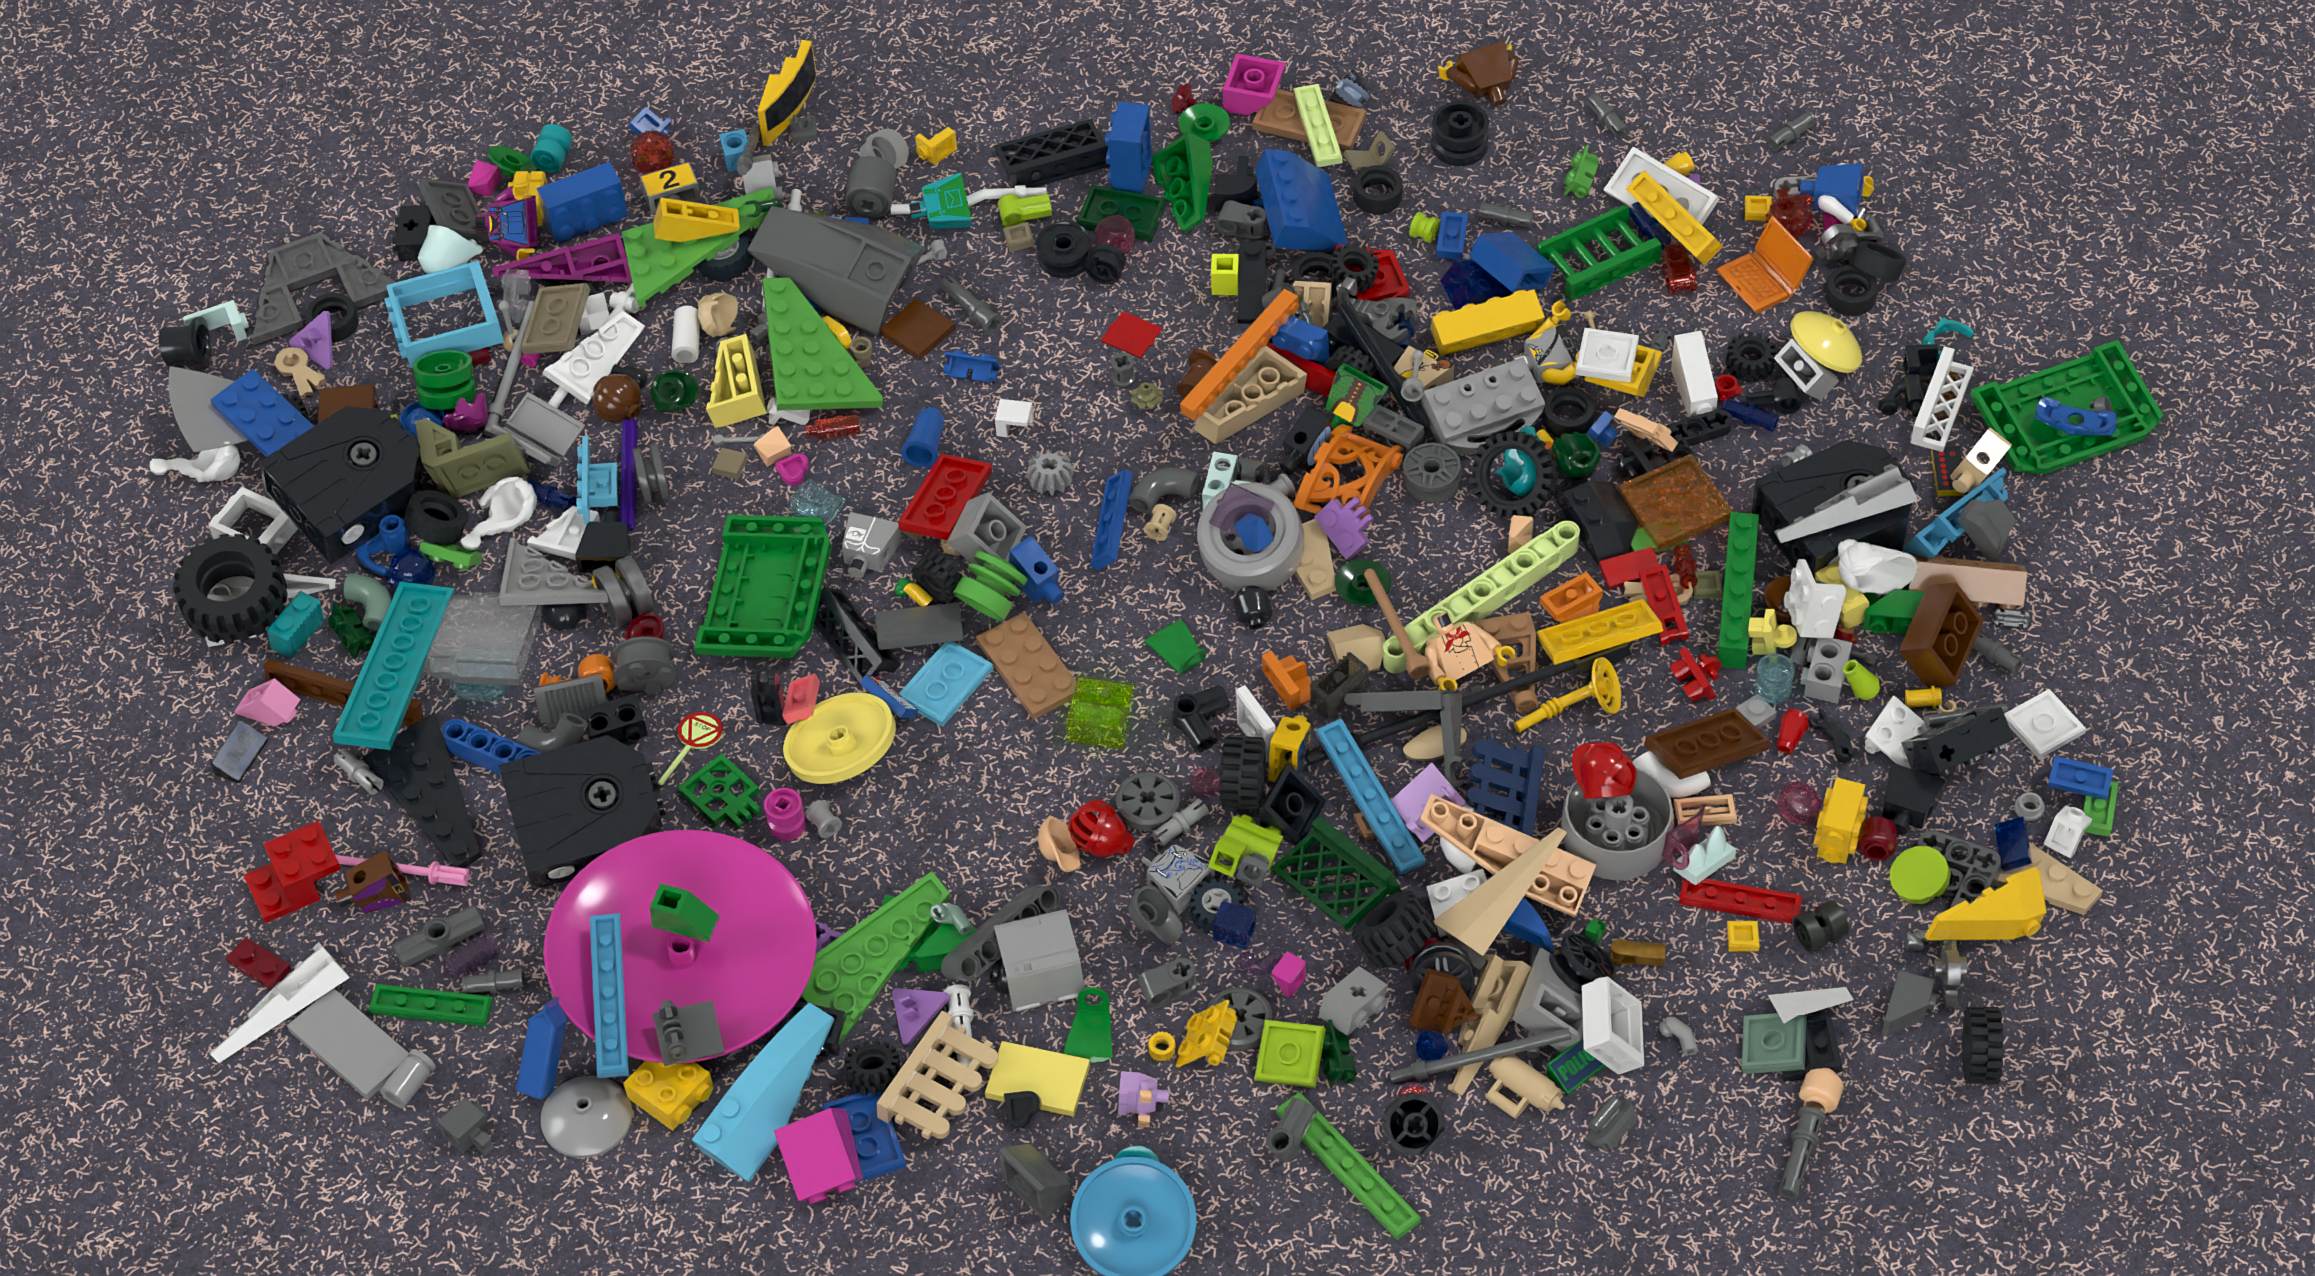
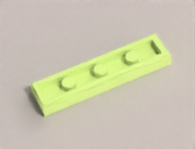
M1319 84L1293 88L1296 104L1317 168L1342 163V154Z

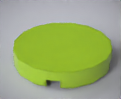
M1916 846L1905 850L1896 857L1891 866L1889 878L1892 888L1902 900L1911 904H1925L1931 902L1930 899L1936 896L1938 898L1944 893L1949 885L1951 872L1947 860L1938 850L1929 846Z

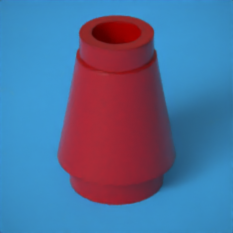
M1789 709L1786 714L1782 715L1776 746L1777 750L1787 754L1793 753L1809 728V717L1804 712Z

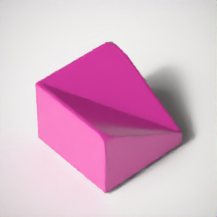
M477 160L468 182L470 191L490 197L502 179L499 167Z
M1287 951L1272 970V976L1283 994L1288 998H1292L1306 979V961Z

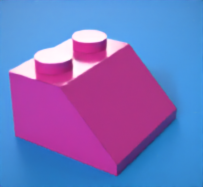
M1236 53L1223 87V109L1226 112L1250 115L1272 103L1286 62Z

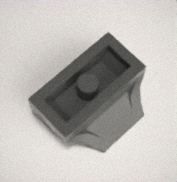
M2000 498L1986 502L1979 500L1970 501L1957 518L1963 529L1988 561L1997 559L2007 543L2008 535L2016 522V519Z

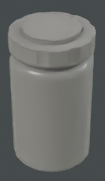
M412 1049L409 1052L408 1057L401 1062L380 1089L382 1096L399 1108H405L436 1068L434 1062L426 1054L416 1049Z

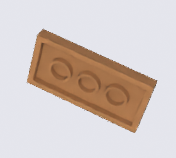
M1277 89L1273 102L1258 110L1252 122L1253 130L1309 143L1294 93ZM1324 100L1340 151L1352 150L1366 120V110Z
M1025 612L976 636V642L1033 720L1083 695L1080 685Z

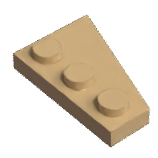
M1315 519L1302 524L1304 529V552L1300 565L1294 573L1311 601L1336 591L1335 574L1328 537Z

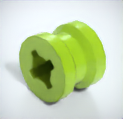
M1418 212L1412 220L1409 235L1413 238L1421 237L1424 239V242L1431 243L1437 235L1440 220L1436 217L1428 218L1425 213Z

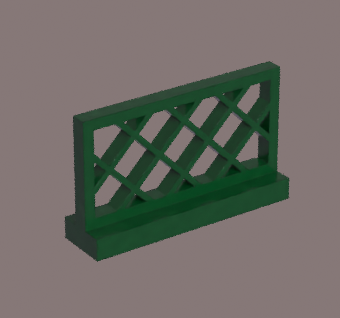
M1320 816L1311 823L1314 830L1271 867L1272 872L1345 931L1351 928L1386 895L1402 891L1393 872ZM1315 842L1320 845V852L1306 854V850ZM1339 859L1338 867L1324 868L1325 860ZM1319 861L1318 869L1304 871L1305 862ZM1299 863L1297 872L1286 873L1283 871L1290 864ZM1357 873V881L1343 883V874ZM1337 875L1336 884L1323 885V876ZM1317 877L1316 886L1303 887V879ZM1375 887L1377 889L1371 896L1361 897L1362 888ZM1356 889L1355 898L1341 900L1342 891ZM1335 892L1334 901H1321L1322 893ZM1354 906V911L1345 919L1339 915L1340 908Z

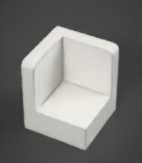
M604 293L588 296L579 325L581 335L597 332L609 317Z
M1000 399L995 417L996 435L1008 437L1010 425L1027 426L1028 422L1033 423L1032 402Z

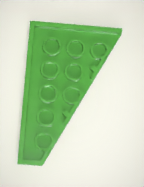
M772 187L713 204L714 206L738 209L740 228L736 232L685 242L655 239L654 222L622 231L639 308L645 306V301L657 292L664 293L671 285L677 284L694 272L692 268L704 259L707 261L711 260L718 252L724 251L740 239L739 235L750 227L755 229L761 225L769 211L762 212L758 217H747V215L753 214L756 211V207L754 204H744L749 200L762 202L775 198Z
M763 278V294L777 411L882 407V395L790 278Z

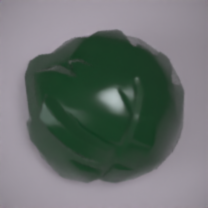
M668 370L664 374L654 377L650 394L655 408L659 412L674 414L684 412L685 409L690 407L698 398L700 389L696 378L688 372Z
M1574 432L1572 435L1562 434L1561 439L1556 438L1552 445L1553 456L1558 465L1556 467L1560 473L1574 478L1584 477L1596 471V467L1601 459L1599 444L1594 442L1588 434H1579L1578 432Z

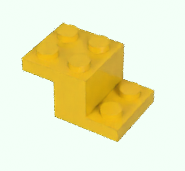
M1638 345L1630 383L1585 376V381L1644 397L1662 359V352Z

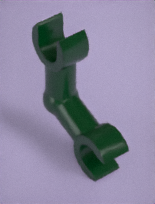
M777 198L762 202L749 200L744 204H754L756 207V211L753 214L747 215V217H758L762 212L769 211L771 206L783 208L780 200Z

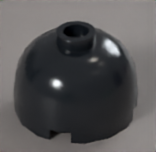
M1409 1092L1397 1096L1388 1104L1383 1114L1382 1126L1385 1137L1392 1147L1405 1155H1423L1436 1148L1444 1137L1445 1116L1436 1101L1425 1094Z

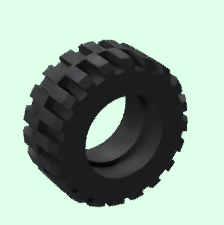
M221 534L217 539L212 540V537L205 539L204 544L201 546L195 545L190 549L191 554L189 556L185 555L179 562L181 567H177L174 574L173 591L185 622L190 629H194L197 635L202 638L207 636L208 640L219 643L220 640H223L225 644H234V640L245 642L250 640L249 637L255 634L258 637L265 632L264 629L267 626L270 627L276 620V615L279 616L285 609L283 603L287 601L288 597L287 583L279 561L267 544L260 543L259 539L251 536L246 539L244 534H234V537H229L228 534ZM245 576L254 579L249 590L236 599L215 601L207 598L210 590L226 578Z

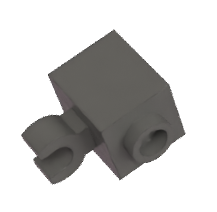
M464 1097L437 1121L442 1136L462 1153L473 1144L485 1156L495 1148L490 1143L492 1138L486 1133L490 1130L486 1119L488 1113L479 1103L473 1105Z

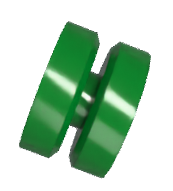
M459 350L435 351L421 356L413 363L414 379L418 383L416 385L418 403L423 407L435 410L454 409L459 398H465L466 402L469 403L477 396L475 378L472 377V358L469 354Z

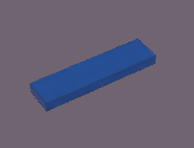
M1127 469L1107 478L1090 564L1096 570L1117 560L1133 476Z

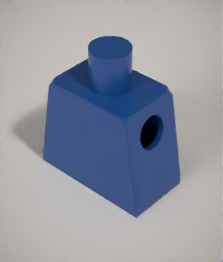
M1032 536L1009 550L1008 562L1028 579L1024 587H1018L1032 601L1037 603L1046 598L1052 605H1055L1063 599L1065 593L1058 587L1059 570Z

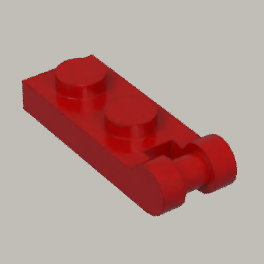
M1666 564L1639 571L1638 576L1647 603L1662 623L1663 631L1657 633L1661 646L1670 644L1671 640L1678 638L1680 641L1689 639L1688 629ZM1674 621L1676 627L1667 630L1665 623Z

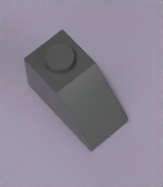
M1899 970L1884 1020L1882 1035L1888 1037L1925 1020L1928 1009L1934 1011L1938 993L1933 992L1934 979Z

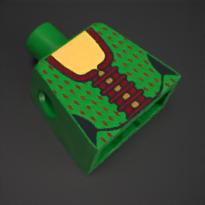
M1343 362L1336 372L1325 408L1327 411L1335 414L1331 422L1332 429L1334 430L1341 424L1349 425V423L1359 427L1389 387Z

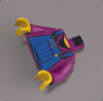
M528 182L508 187L495 197L494 203L488 204L487 214H477L475 219L476 228L478 230H488L489 240L497 243L500 249L517 258V261L530 257V253H535L534 248H526L538 245L536 195L531 196V194L528 195L525 188L529 185Z

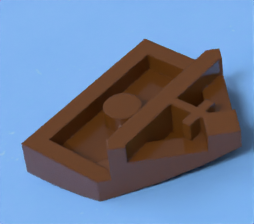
M1427 968L1408 1018L1409 1025L1435 1032L1442 1031L1443 1035L1446 1036L1451 1029L1467 1021L1472 1023L1478 1020V1015L1457 976Z

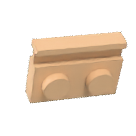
M1619 408L1614 418L1621 421L1620 423L1638 438H1647L1650 443L1673 452L1678 444L1670 436L1672 431L1660 423L1652 422L1641 415L1633 414Z

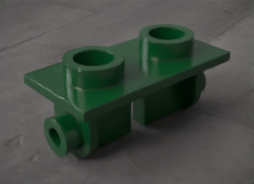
M333 602L331 615L328 618L329 626L340 638L344 649L348 650L351 656L356 659L359 650L369 651L371 649L374 638L366 627H362V622L353 608L348 606L340 608L336 602Z
M1328 1020L1324 1026L1326 1031L1322 1057L1323 1072L1327 1076L1329 1087L1331 1088L1338 1080H1343L1345 1084L1353 1083L1357 1071L1353 1056L1342 1055V1053L1349 1054L1351 1051L1348 1036L1333 1027L1332 1020Z

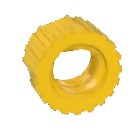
M1163 1031L1154 1033L1148 1042L1150 1056L1157 1061H1167L1173 1058L1176 1048L1173 1036ZM1159 1043H1163L1168 1045L1169 1047L1167 1050L1163 1051L1157 1049L1155 1046Z

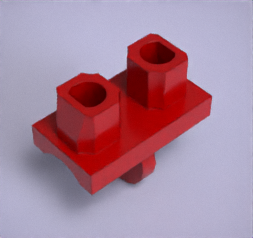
M1687 647L1679 650L1682 658L1669 667L1678 682L1693 674L1695 679L1682 686L1690 701L1694 702L1704 696H1707L1709 701L1715 699L1717 696L1706 677H1710L1713 681L1719 678L1717 672L1721 668L1720 660L1717 657L1708 658L1706 654H1702L1699 656L1701 663L1697 665Z

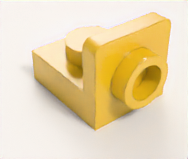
M949 127L936 134L930 140L920 133L915 136L917 154L921 159H927L933 165H936L957 150L955 131Z

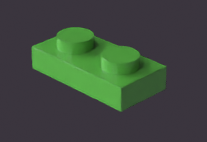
M426 540L421 541L419 549L420 553L429 555L428 559L437 562L448 560L453 562L454 567L460 569H469L470 566L480 564L483 553L467 550L457 545H438L437 543H429Z
M2111 781L2107 800L2085 795L2083 812L2092 818L2091 824L2084 830L2085 833L2110 837L2118 782Z

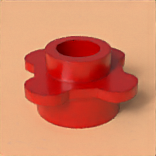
M1721 375L1716 379V383H1714L1721 402H1729L1733 396L1742 394V387L1738 385L1736 378L1731 375Z

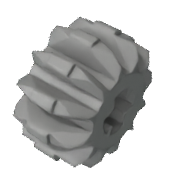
M1048 449L1046 454L1037 452L1036 458L1030 459L1027 479H1029L1033 490L1038 489L1041 495L1049 491L1053 496L1055 490L1063 493L1065 486H1071L1074 471L1068 455L1062 456L1059 450L1053 454Z

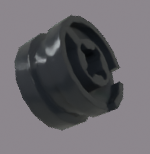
M1098 244L1090 252L1089 259L1085 265L1087 267L1086 272L1096 282L1107 285L1114 284L1119 281L1122 275V270L1126 264V256L1119 248L1113 245Z

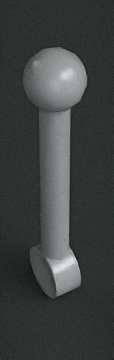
M718 434L713 437V442L715 445L735 442H757L765 434L755 437H723Z

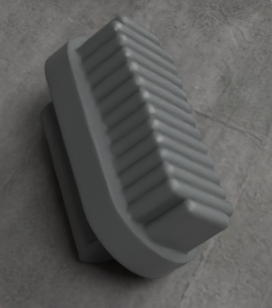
M1613 1096L1588 1123L1591 1131L1586 1135V1139L1592 1146H1597L1605 1152L1615 1148L1624 1134L1639 1120L1631 1101L1628 1099L1618 1100Z

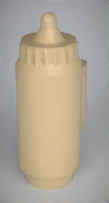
M1514 1054L1495 1058L1491 1063L1489 1071L1494 1074V1078L1497 1081L1487 1093L1486 1099L1516 1119L1529 1103L1536 1108H1542L1546 1112L1551 1111L1553 1108L1560 1110L1565 1108V1104L1560 1100L1562 1091L1555 1086V1083ZM1503 1085L1523 1098L1518 1105L1499 1093Z

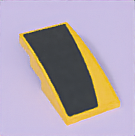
M802 40L796 58H785L780 75H769L758 108L763 146H769L788 127L790 119H793V116L799 113L811 92L817 77L812 41Z

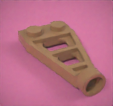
M1530 612L1474 621L1475 625L1489 633L1502 645L1521 643L1523 646L1522 657L1514 658V660L1511 658L1506 659L1507 666L1501 667L1497 663V655L1493 656L1494 660L1488 662L1501 683L1511 680L1507 672L1508 670L1525 668L1526 674L1535 671L1536 631ZM1535 683L1508 693L1515 704L1517 712L1521 714L1533 712L1539 706L1535 694Z

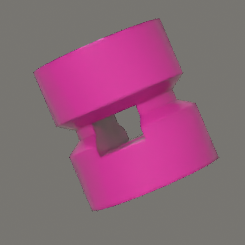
M778 788L769 793L764 801V810L771 835L781 841H791L798 838L806 828L803 804L799 793L789 788Z

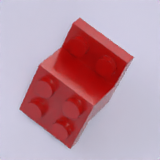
M319 820L263 843L271 863L244 874V878L266 924L319 901L320 897L314 881L341 870V867Z

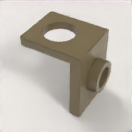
M1379 131L1368 151L1345 150L1343 156L1355 171H1361L1373 165L1385 166L1395 146L1383 131ZM1381 142L1385 144V153L1382 157L1378 153V146Z

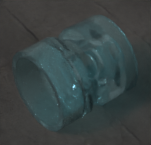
M1773 653L1761 658L1757 664L1754 694H1759L1770 706L1776 707L1786 703L1791 697L1795 672L1793 662L1782 654Z

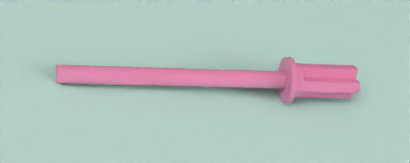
M335 855L339 864L356 866L367 860ZM437 861L432 862L430 868L396 863L403 873L428 876L429 883L433 885L439 882L467 886L468 880L471 877L467 868L440 865Z

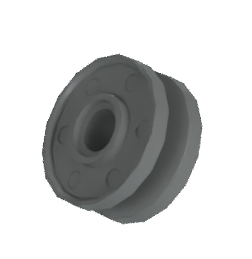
M657 443L650 445L649 458H644L640 447L633 448L636 462L635 468L645 505L652 503V490H658L663 501L669 500L667 479Z
M1424 443L1414 447L1405 456L1403 462L1404 487L1417 500L1428 503L1442 502L1451 498L1458 491L1461 484L1460 458L1453 449L1439 443Z

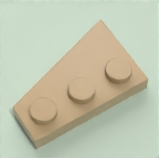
M2027 842L2001 870L1995 886L2001 888L2006 885L2005 879L2007 877L2037 867L2040 871L2044 899L2048 900L2049 904L2082 915L2087 913L2102 896L2103 892L2102 889L2030 842Z

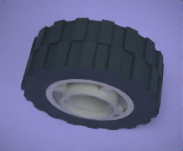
M745 232L739 235L740 239L724 251L718 252L714 258L709 261L704 259L696 265L703 277H707L711 281L717 280V282L729 281L735 277H740L742 273L748 270V267L752 264L753 255L747 250L750 242Z

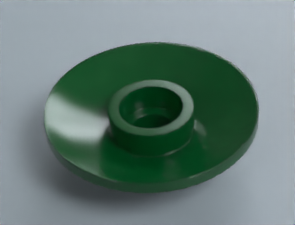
M1360 559L1348 562L1336 574L1335 589L1338 595L1349 604L1356 606L1374 605L1378 601L1364 576V572L1367 569H1373L1388 595L1391 589V577L1387 569L1372 560Z

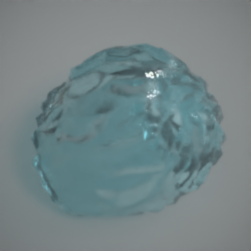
M809 479L795 491L790 499V509L794 517H821L826 528L837 518L845 499L842 495L838 497L818 486L812 479Z

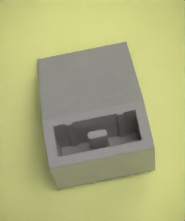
M1540 948L1512 1019L1535 1035L1569 1027L1571 1040L1551 1044L1556 1050L1562 1052L1580 1041L1583 1036L1582 995L1569 988L1557 976L1549 962L1550 953Z

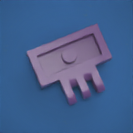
M1358 497L1353 498L1344 507L1338 499H1332L1314 516L1315 520L1346 560L1352 559L1370 542L1362 531L1374 518L1371 514H1368L1362 520L1360 519L1367 512V509L1361 506L1354 511L1361 503Z

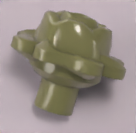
M1142 383L1138 388L1131 391L1133 396L1131 402L1137 404L1139 409H1154L1157 404L1163 402L1161 397L1163 391L1158 389L1153 383Z

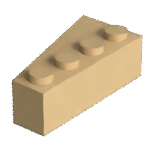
M1262 347L1256 357L1247 363L1246 368L1237 374L1235 380L1226 386L1225 391L1217 396L1215 402L1208 406L1201 417H1198L1195 422V431L1214 444L1220 443L1303 394L1307 373L1269 347Z

